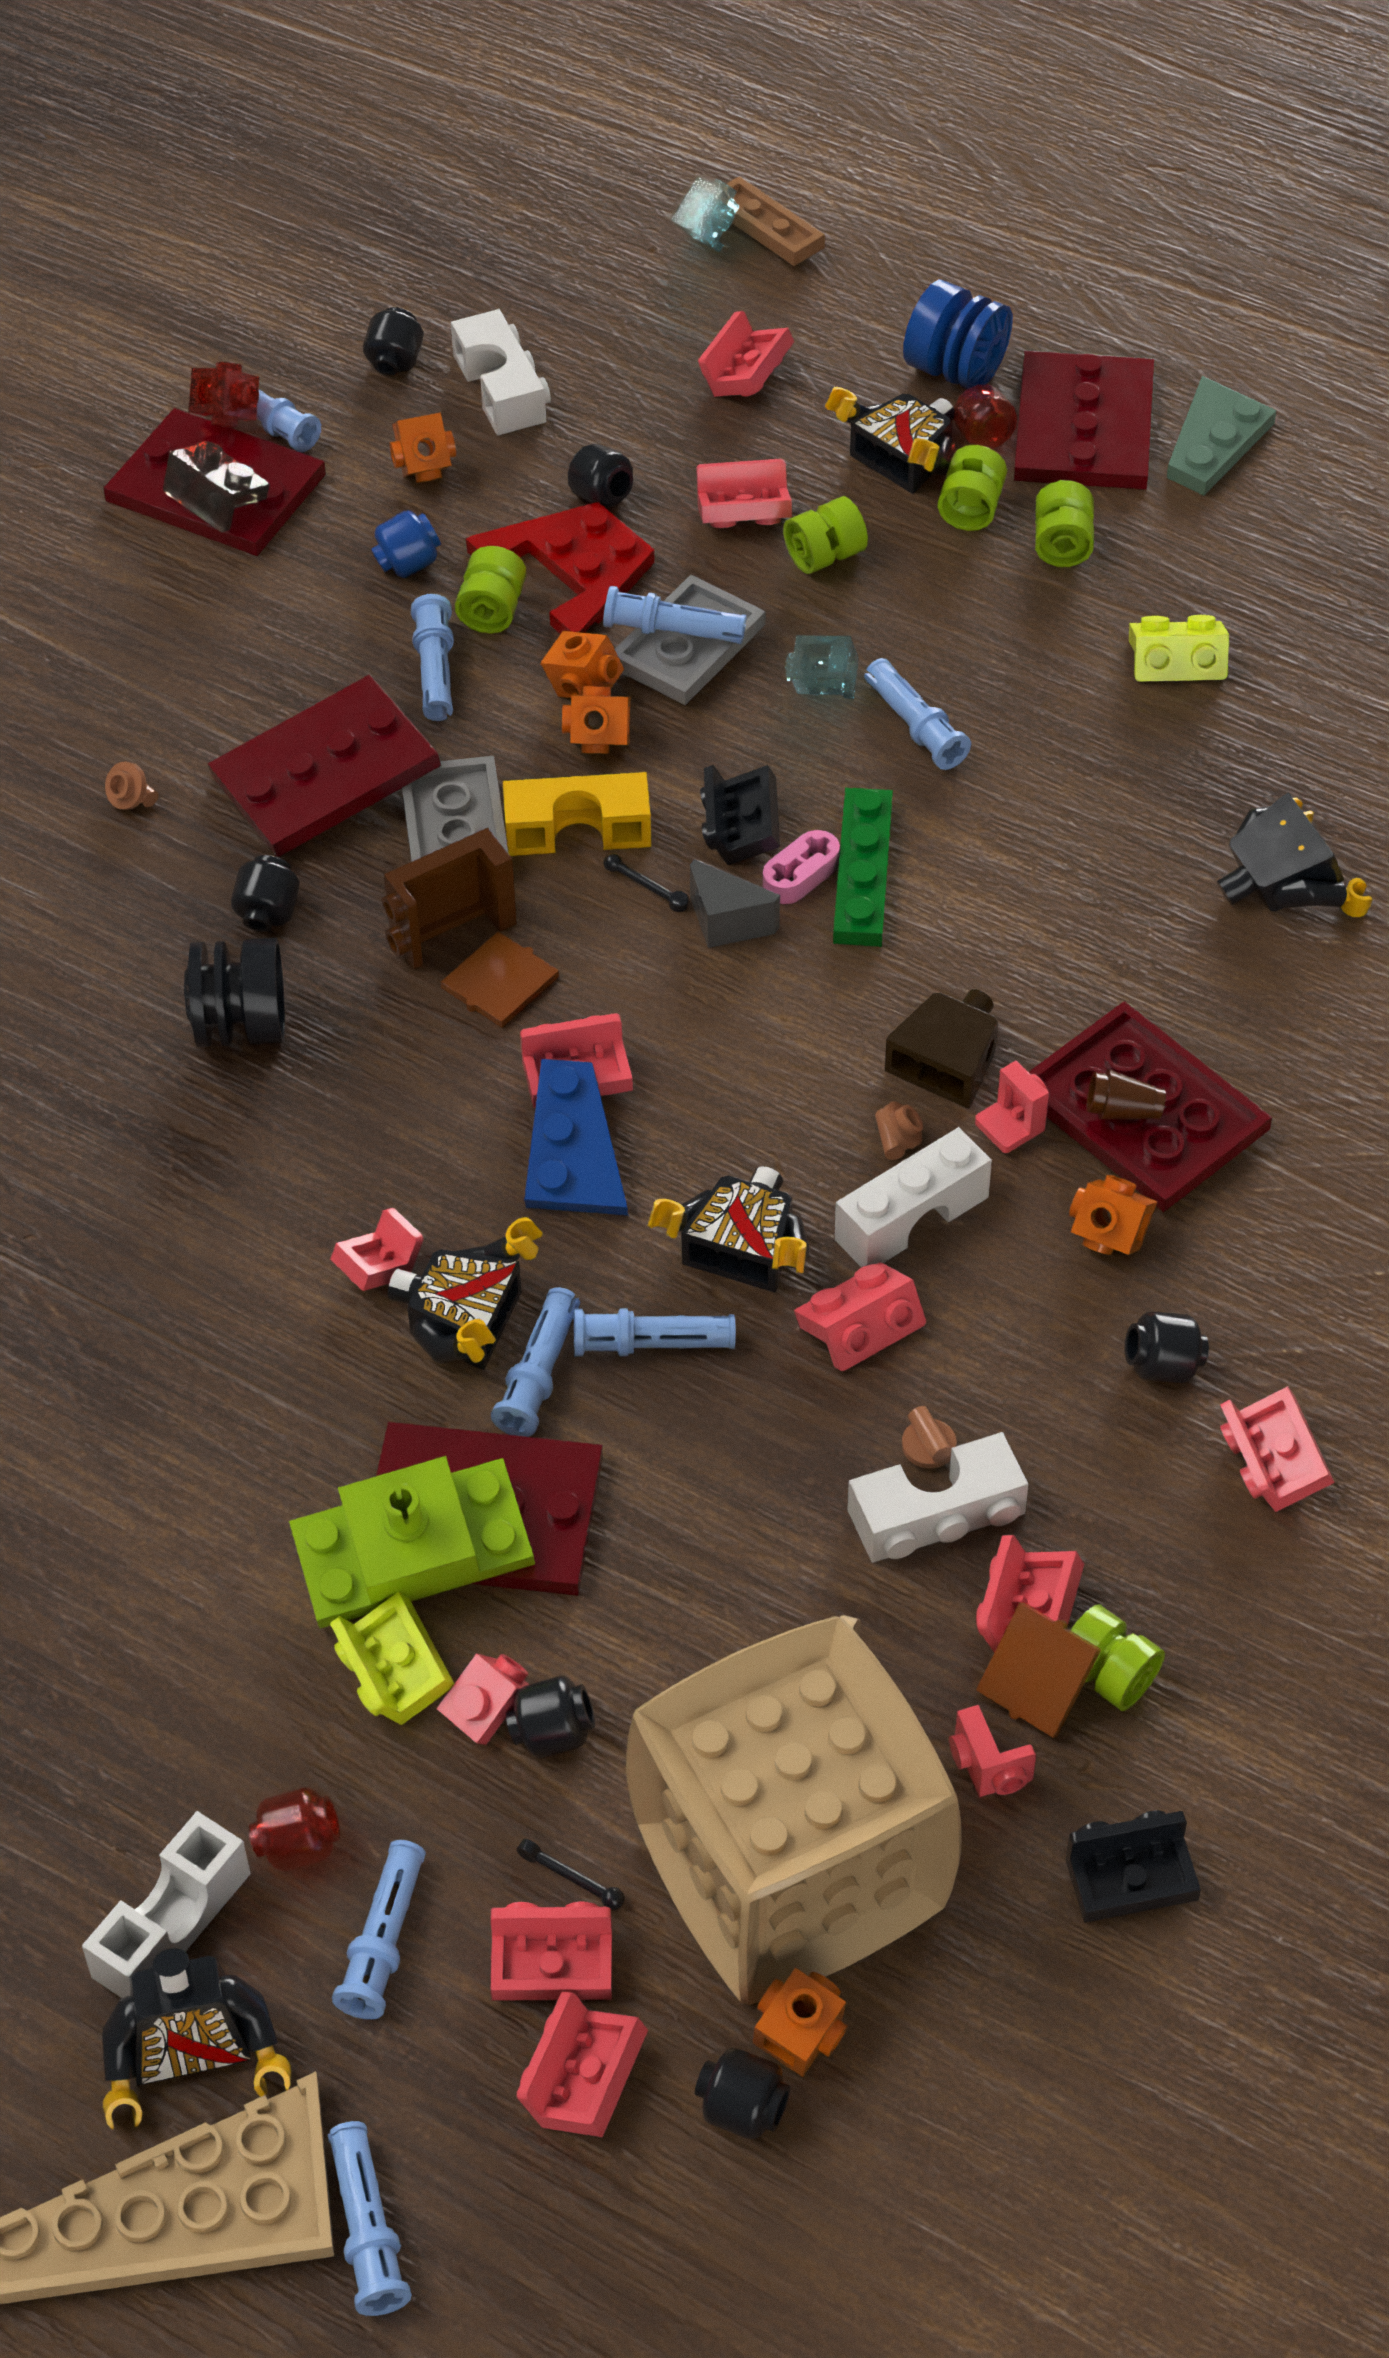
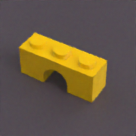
M647 772L503 781L506 839L510 856L556 853L555 837L562 828L576 823L595 827L602 835L603 850L651 847V814Z

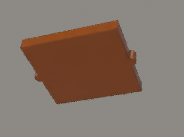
M497 932L441 981V988L466 1004L467 1011H477L503 1028L559 978V970L534 955L531 947L523 948L502 933Z
M1023 1602L1019 1603L976 1690L1009 1710V1717L1011 1719L1022 1718L1052 1738H1055L1059 1735L1101 1649L1067 1629L1068 1624L1065 1620L1054 1621Z

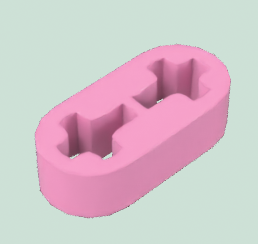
M821 830L809 831L801 835L766 863L763 869V888L779 894L780 904H792L802 899L838 869L840 855L838 839L833 834Z

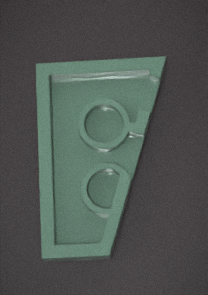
M1202 376L1169 461L1167 478L1205 496L1274 425L1276 410Z

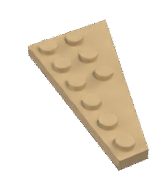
M317 2072L296 2080L297 2086L272 2098L267 2099L266 2095L244 2104V2111L218 2123L209 2125L205 2122L115 2164L116 2170L86 2184L83 2179L61 2189L62 2195L28 2211L19 2208L0 2217V2304L334 2257Z

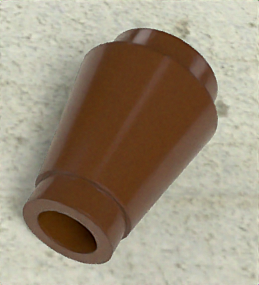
M1107 1069L1106 1073L1094 1072L1088 1089L1087 1112L1098 1114L1099 1120L1160 1119L1165 1106L1166 1091Z

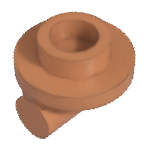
M119 762L111 768L105 782L106 795L109 802L118 809L130 810L137 807L140 803L145 807H151L158 800V792L146 783L143 770L135 763Z
M892 1101L875 1113L884 1154L887 1159L897 1160L904 1156L905 1150L914 1149L921 1144L923 1123L918 1113L911 1106H903L899 1102Z
M919 1406L913 1409L908 1415L911 1424L906 1428L902 1437L904 1455L911 1463L922 1468H938L947 1464L951 1460V1449L956 1447L957 1444L954 1431L946 1423L934 1419L926 1406Z

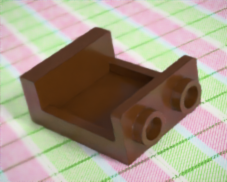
M485 828L384 874L386 896L382 897L381 901L389 919L390 927L385 930V936L395 956L403 955L412 969L423 966L422 942L485 913L500 932L517 924L513 860L489 828Z

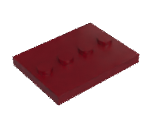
M1024 350L1014 481L1053 483L1064 480L1074 481L1084 486L1147 490L1154 359Z
M173 408L103 489L105 500L109 503L258 556L326 475L323 460Z
M370 674L207 763L212 777L276 857H280L441 766L437 751Z
M1125 1001L1029 1071L1030 1074L1037 1075L1044 1082L1049 1092L1046 1117L1119 1177L1136 1185L1135 1190L1141 1195L1157 1201L1156 1207L1163 1213L1267 1133L1271 1127L1272 1117ZM1107 1069L1153 1085L1156 1088L1165 1089L1166 1099L1162 1117L1160 1119L1099 1120L1098 1114L1088 1113L1087 1095L1093 1073H1106Z
M396 1422L387 1423L376 1476L444 1456L447 1458L451 1473L497 1459H504L532 1549L535 1565L471 1584L579 1596L603 1460V1445Z

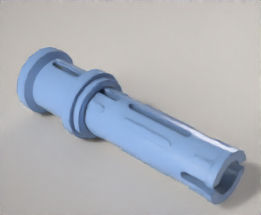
M219 367L218 372L214 370L208 380L210 392L261 421L265 432L273 437L281 436L288 440L290 447L297 452L310 450L319 439L321 433L320 420L310 413L302 414L297 411L294 404L288 399H274L245 380L235 376L224 367Z
M610 586L605 603L603 626L612 628L614 624L636 627L641 628L644 634L655 633L656 629L742 644L747 615L661 601V597L655 593L649 592L647 596L622 593L619 592L618 587Z
M438 594L422 595L411 604V616L416 622V630L413 632L412 642L421 659L422 710L424 716L432 721L447 719L446 714L451 716L453 712L448 653L454 643L453 632L448 627V620L452 615V606L448 599Z
M877 659L867 667L866 670L870 673L864 674L865 681L910 727L911 739L917 745L925 746L932 753V760L937 767L948 770L959 765L966 758L971 748V741L963 732L954 730L949 724L948 715L941 708L930 707L914 688L901 677L887 659Z
M558 1287L548 1291L543 1309L534 1326L522 1360L508 1371L505 1378L507 1389L502 1401L494 1405L491 1411V1420L494 1425L509 1435L526 1437L533 1435L539 1425L537 1413L541 1403L548 1399L553 1391L552 1369L564 1344L572 1319H574V1309H578L580 1306L579 1298L573 1299L575 1294L568 1289Z
M620 1308L617 1314H585L583 1309H574L575 1357H583L585 1351H617L619 1356H628V1354L634 1353V1348L735 1349L736 1325L734 1314H729L728 1316H634L633 1311H628V1308Z
M395 1840L390 1843L389 1854L374 1893L373 1902L362 1935L356 1937L349 1944L346 1952L347 1958L350 1961L343 1984L337 1986L332 1995V2003L339 2010L356 2018L377 2019L384 2014L386 2001L383 1998L388 1978L391 1973L398 1969L400 1964L399 1950L396 1948V1943L410 1905L420 1866L424 1862L426 1855L425 1850L421 1846L411 1841ZM397 1884L399 1888L391 1913L386 1915L385 1910L393 1886ZM365 1975L370 1976L367 1984L363 1983Z
M350 2121L333 2127L330 2130V2134L327 2135L328 2142L332 2148L340 2194L350 2234L344 2246V2256L347 2263L353 2265L358 2287V2293L354 2298L356 2311L365 2316H378L404 2307L411 2300L412 2294L410 2286L407 2282L402 2281L396 2256L401 2247L399 2237L392 2228L386 2225L378 2180L367 2138V2126L360 2121Z

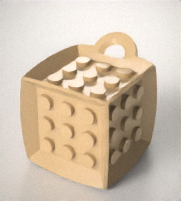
M834 1616L813 1622L737 1651L661 1692L638 1707L632 1718L627 1741L626 1775L630 1800L638 1827L652 1860L681 1917L713 1967L743 2004L751 2005L760 2002L771 1983L776 1978L785 1983L795 1967L808 1976L811 1972H817L826 1977L856 1963L907 1934L945 1908L957 1875L962 1843L961 1817L957 1795L934 1747L910 1705L884 1667L860 1638V1619L850 1616Z

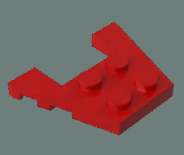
M599 502L466 538L467 553L470 555L480 547L486 546L503 547L514 552L519 557L530 553L577 594L576 597L549 612L550 626L559 634L562 631L586 633L594 622L599 624L604 618L609 587L615 586L618 587L619 592L628 593L655 563L654 549Z

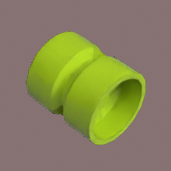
M968 445L955 452L952 456L937 506L940 515L948 524L957 529L975 531L985 528L991 523L1006 479L1007 467L1004 459L989 447L980 445Z
M1060 480L1048 484L1036 496L1035 550L1038 556L1047 564L1056 567L1079 565L1087 560L1093 552L1094 498L1090 490L1083 484Z
M845 496L818 506L816 512L809 510L787 519L783 527L788 552L795 565L805 574H811L832 565L835 558L843 560L860 553L868 545V534L863 517L857 506L851 499Z
M498 546L480 547L472 553L464 574V582L460 586L455 601V613L461 622L475 631L489 634L502 632L509 627L526 579V566L522 559L514 552Z
M1098 1604L1087 1610L1070 1631L1101 1649L1085 1683L1095 1679L1094 1690L1120 1711H1125L1133 1706L1152 1684L1164 1662L1165 1652L1143 1635L1137 1636L1132 1633L1126 1636V1623Z

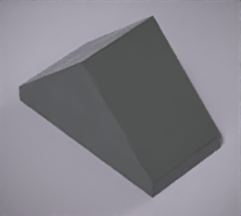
M696 859L690 864V899L708 948L772 935L780 928L779 894Z

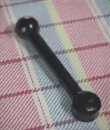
M610 853L605 856L603 864L606 870L610 872L619 871L668 900L670 909L675 912H683L688 908V895L685 892L669 891L622 863V859L618 854Z
M525 1838L517 1847V1853L523 1859L531 1863L538 1862L601 1898L603 1905L611 1908L612 1911L618 1910L623 1905L625 1900L624 1894L619 1888H606L544 1853L535 1842Z

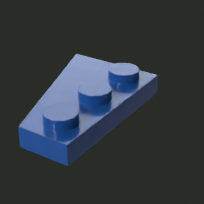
M541 1059L524 1198L526 1208L628 1215L627 1203L592 1062Z

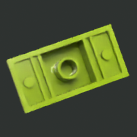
M446 1456L338 1487L342 1501L341 1506L289 1521L319 1629L331 1626L330 1622L338 1616L351 1620L367 1615L397 1592L407 1596L410 1601H414L535 1565L532 1549L503 1458L453 1473L450 1471Z

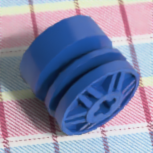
M938 279L930 284L921 295L912 312L903 343V357L906 364L930 375L938 376L943 373L947 382L960 384L964 389L978 392L995 375L1008 347L1013 321L1010 306L996 301L992 302L990 298L981 295L973 298L970 290Z

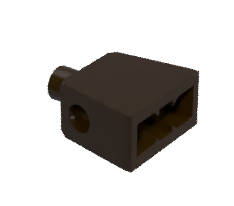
M978 989L968 991L962 1001L941 992L933 993L887 1037L885 1072L969 1109L973 1104L996 1049L998 1020L990 1014L994 1008L992 999L985 992Z

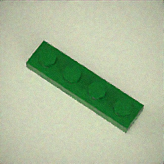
M845 787L833 944L882 947L893 790Z

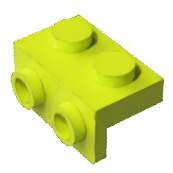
M1192 615L1188 617L1187 622H1169L1168 617L1146 616L1141 618V623H1129V643L1134 650V677L1136 681L1226 679L1228 676V631L1221 621H1215L1216 618L1210 615Z
M395 1593L355 1624L341 1616L330 1622L338 1639V1642L334 1644L335 1651L349 1670L355 1672L361 1683V1686L357 1688L358 1696L364 1706L374 1716L382 1714L403 1725L448 1692L454 1685L410 1599L402 1593Z

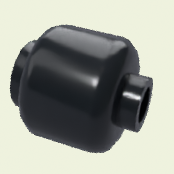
M398 307L387 308L385 311L376 313L371 318L363 343V353L373 367L382 374L395 375L398 372L409 371L417 362L424 331L411 312Z
M589 444L582 447L571 460L568 469V485L572 493L578 498L591 504L599 502L605 508H610L618 505L630 493L633 486V467L630 460L621 452L601 444Z
M260 855L239 868L231 897V907L238 916L243 918V924L246 927L255 931L267 932L272 929V926H282L291 920L299 892L300 880L291 871V865L285 860L270 855Z
M1146 1312L1139 1318L1137 1323H1132L1126 1333L1124 1351L1127 1363L1134 1367L1135 1372L1141 1379L1185 1383L1195 1375L1198 1366L1202 1367L1205 1365L1209 1353V1343L1206 1335L1201 1334L1198 1323L1190 1315Z
M557 1676L523 1686L515 1694L514 1710L506 1712L507 1726L514 1744L524 1743L527 1750L538 1759L581 1747L587 1741L588 1730L595 1728L594 1711L585 1686L583 1684L575 1686L566 1676Z
M730 2048L719 2057L717 2063L709 2060L705 2062L697 2079L695 2096L703 2098L702 2111L707 2123L754 2140L759 2138L766 2129L772 2132L777 2129L786 2109L791 2088L789 2084L783 2083V2070L778 2064L738 2048Z

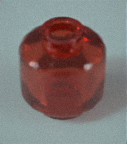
M988 384L976 385L967 389L959 396L954 406L955 426L971 445L985 446L993 450L1005 444L1016 429L1017 415L1015 407L998 388Z
M301 1787L261 1801L257 1809L256 1822L249 1825V1838L253 1851L258 1858L266 1856L269 1863L275 1869L286 1872L321 1862L328 1858L332 1852L333 1842L340 1840V1824L334 1804L327 1795L321 1797L314 1789Z

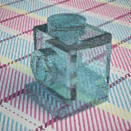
M698 176L671 220L687 235L720 252L724 245L718 240L723 232L733 223L735 213L739 208V205L733 200L737 191L717 178L711 184Z
M796 635L794 653L787 654L785 670L786 678L788 681L793 682L797 694L843 695L844 699H854L859 657L851 636Z

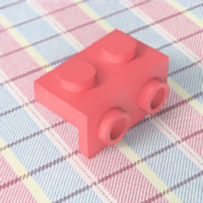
M737 311L734 312L699 358L698 363L714 397L730 395L748 397L756 394L763 388L764 382L783 361V357L793 345L794 339L788 327L753 331L745 312Z
M783 459L699 464L696 467L698 509L703 524L710 523V526L715 528H729L735 526L737 521L754 520L756 524L773 525L780 523L781 518L792 517V500L787 489L786 463Z
M619 1014L595 1015L585 1019L555 1024H542L520 1031L522 1063L533 1108H536L541 1059L592 1062L600 1096L633 1091V1078L622 1040V1022Z
M881 1262L860 1268L855 1272L854 1277L834 1288L823 1289L815 1293L809 1302L794 1310L799 1327L827 1344L833 1365L840 1371L853 1367L926 1324V1318L914 1280Z
M1288 1386L1240 1411L1231 1400L1220 1404L1228 1421L1220 1426L1221 1431L1232 1452L1235 1455L1242 1452L1247 1466L1240 1469V1473L1254 1499L1263 1496L1273 1510L1277 1512L1335 1483L1296 1397Z
M1014 1535L1002 1536L997 1555L992 1558L990 1563V1580L984 1601L979 1604L976 1612L977 1629L994 1653L1019 1603H1026L1054 1621L1065 1620L1067 1624L1069 1623L1084 1568V1562L1077 1551L1025 1552Z
M579 1901L570 1903L565 1907H538L529 1902H515L507 1905L505 1908L491 1909L492 1952L490 1991L492 2001L558 2000L562 1992L575 1993L580 2000H612L611 1908L598 1907L591 1902Z
M562 1992L552 2014L546 2020L544 2032L530 2064L522 2074L517 2091V2099L542 2128L603 2137L648 2029L639 2017L591 2011L584 2006L575 1993Z

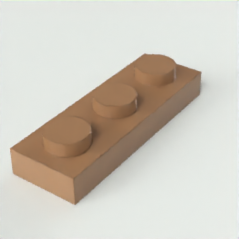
M740 176L709 194L710 209L793 266L825 248L824 233Z

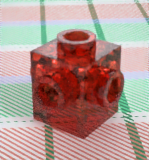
M216 362V368H192L188 412L211 417V425L217 427L238 428V420L256 421L260 377L243 373V365L230 362Z

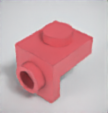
M1016 1060L1000 1069L997 1102L976 1115L975 1125L1003 1153L1011 1152L1045 1131L1049 1092L1044 1082L1037 1075L1030 1074Z
M395 1208L383 1210L375 1232L336 1243L330 1260L362 1291L389 1284L396 1269L412 1272L423 1243V1236Z
M476 1653L437 1707V1710L474 1742L487 1745L505 1720L506 1712L513 1709L515 1694L518 1689L529 1685L525 1681L529 1673L519 1663L504 1654H501L496 1659Z
M976 1705L957 1711L955 1735L949 1736L950 1750L958 1769L967 1768L979 1798L993 1793L999 1795L1011 1794L1022 1789L1028 1782L1033 1780L1036 1753L1032 1745L1029 1744L999 1753L980 1706Z

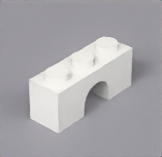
M500 309L452 321L453 356L468 382L480 379L482 409L497 436L546 423L545 404L551 401L549 387L545 378H538L535 373V365L531 353L528 350H522L515 325H508Z
M959 1127L838 1200L835 1211L834 1240L861 1268L870 1264L886 1262L908 1248V1237L912 1227L929 1210L934 1208L947 1222H950L989 1197L992 1160Z
M1003 1432L953 1447L951 1449L949 1479L953 1486L941 1492H925L914 1487L907 1479L901 1464L849 1480L848 1512L871 1562L874 1563L886 1558L900 1559L908 1556L917 1548L939 1541L944 1543L953 1542L962 1538L967 1532L989 1525L1003 1526L1014 1521L1018 1516L1025 1514L1028 1482Z
M198 1811L195 1812L160 1853L161 1873L147 1899L136 1909L120 1900L82 1945L91 1978L121 1998L130 1996V1977L137 1971L153 1968V1960L161 1951L177 1948L186 1952L251 1874L243 1840Z

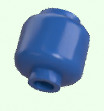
M405 510L376 527L375 539L378 545L371 548V551L384 572L393 569L399 577L408 578L436 561V548L441 545V542L424 513L417 516L411 510Z

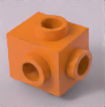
M441 412L399 420L392 424L396 441L390 442V453L394 468H402L403 477L415 475L416 483L442 478L441 470L452 466L450 458L456 457V446L452 431L444 430ZM418 443H422L427 447V456L419 452Z
M562 631L540 663L557 696L571 698L572 695H582V686L612 688L624 671V667L608 636L591 633Z
M582 686V695H572L571 705H563L562 733H570V743L581 744V753L608 754L609 744H630L631 697L611 696V687ZM593 711H598L603 716V724L599 729H595L589 724V715Z
M1106 1175L1105 1181L1098 1179L1089 1182L1086 1189L1080 1187L1076 1192L1069 1211V1216L1075 1218L1070 1232L1084 1237L1082 1245L1096 1252L1112 1255L1115 1249L1130 1255L1141 1249L1157 1201L1134 1193L1136 1188L1134 1183L1116 1176ZM1107 1210L1111 1214V1219L1107 1215Z
M796 1967L785 1983L776 1978L758 2004L757 2009L764 2014L754 2028L752 2043L803 2077L820 2052L827 2057L833 2053L848 2028V2025L841 2021L846 2001L839 1997L841 1994L840 1989L825 1976L817 1972H811L808 1976Z

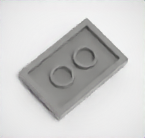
M690 575L664 601L725 613L747 615L742 644L656 629L655 633L644 634L641 628H635L615 648L624 667L623 674L683 705H686L765 626L766 611L693 575Z
M494 756L440 761L441 766L402 788L411 862L485 828H489L508 852Z

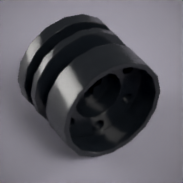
M278 938L245 939L241 947L240 962L231 963L225 941L215 942L214 964H209L205 942L190 943L189 960L184 973V997L187 1019L190 1021L197 1047L211 1046L213 1024H218L222 1046H230L233 1040L234 1026L238 1022L244 1023L245 1032L250 1044L284 1042L285 999Z

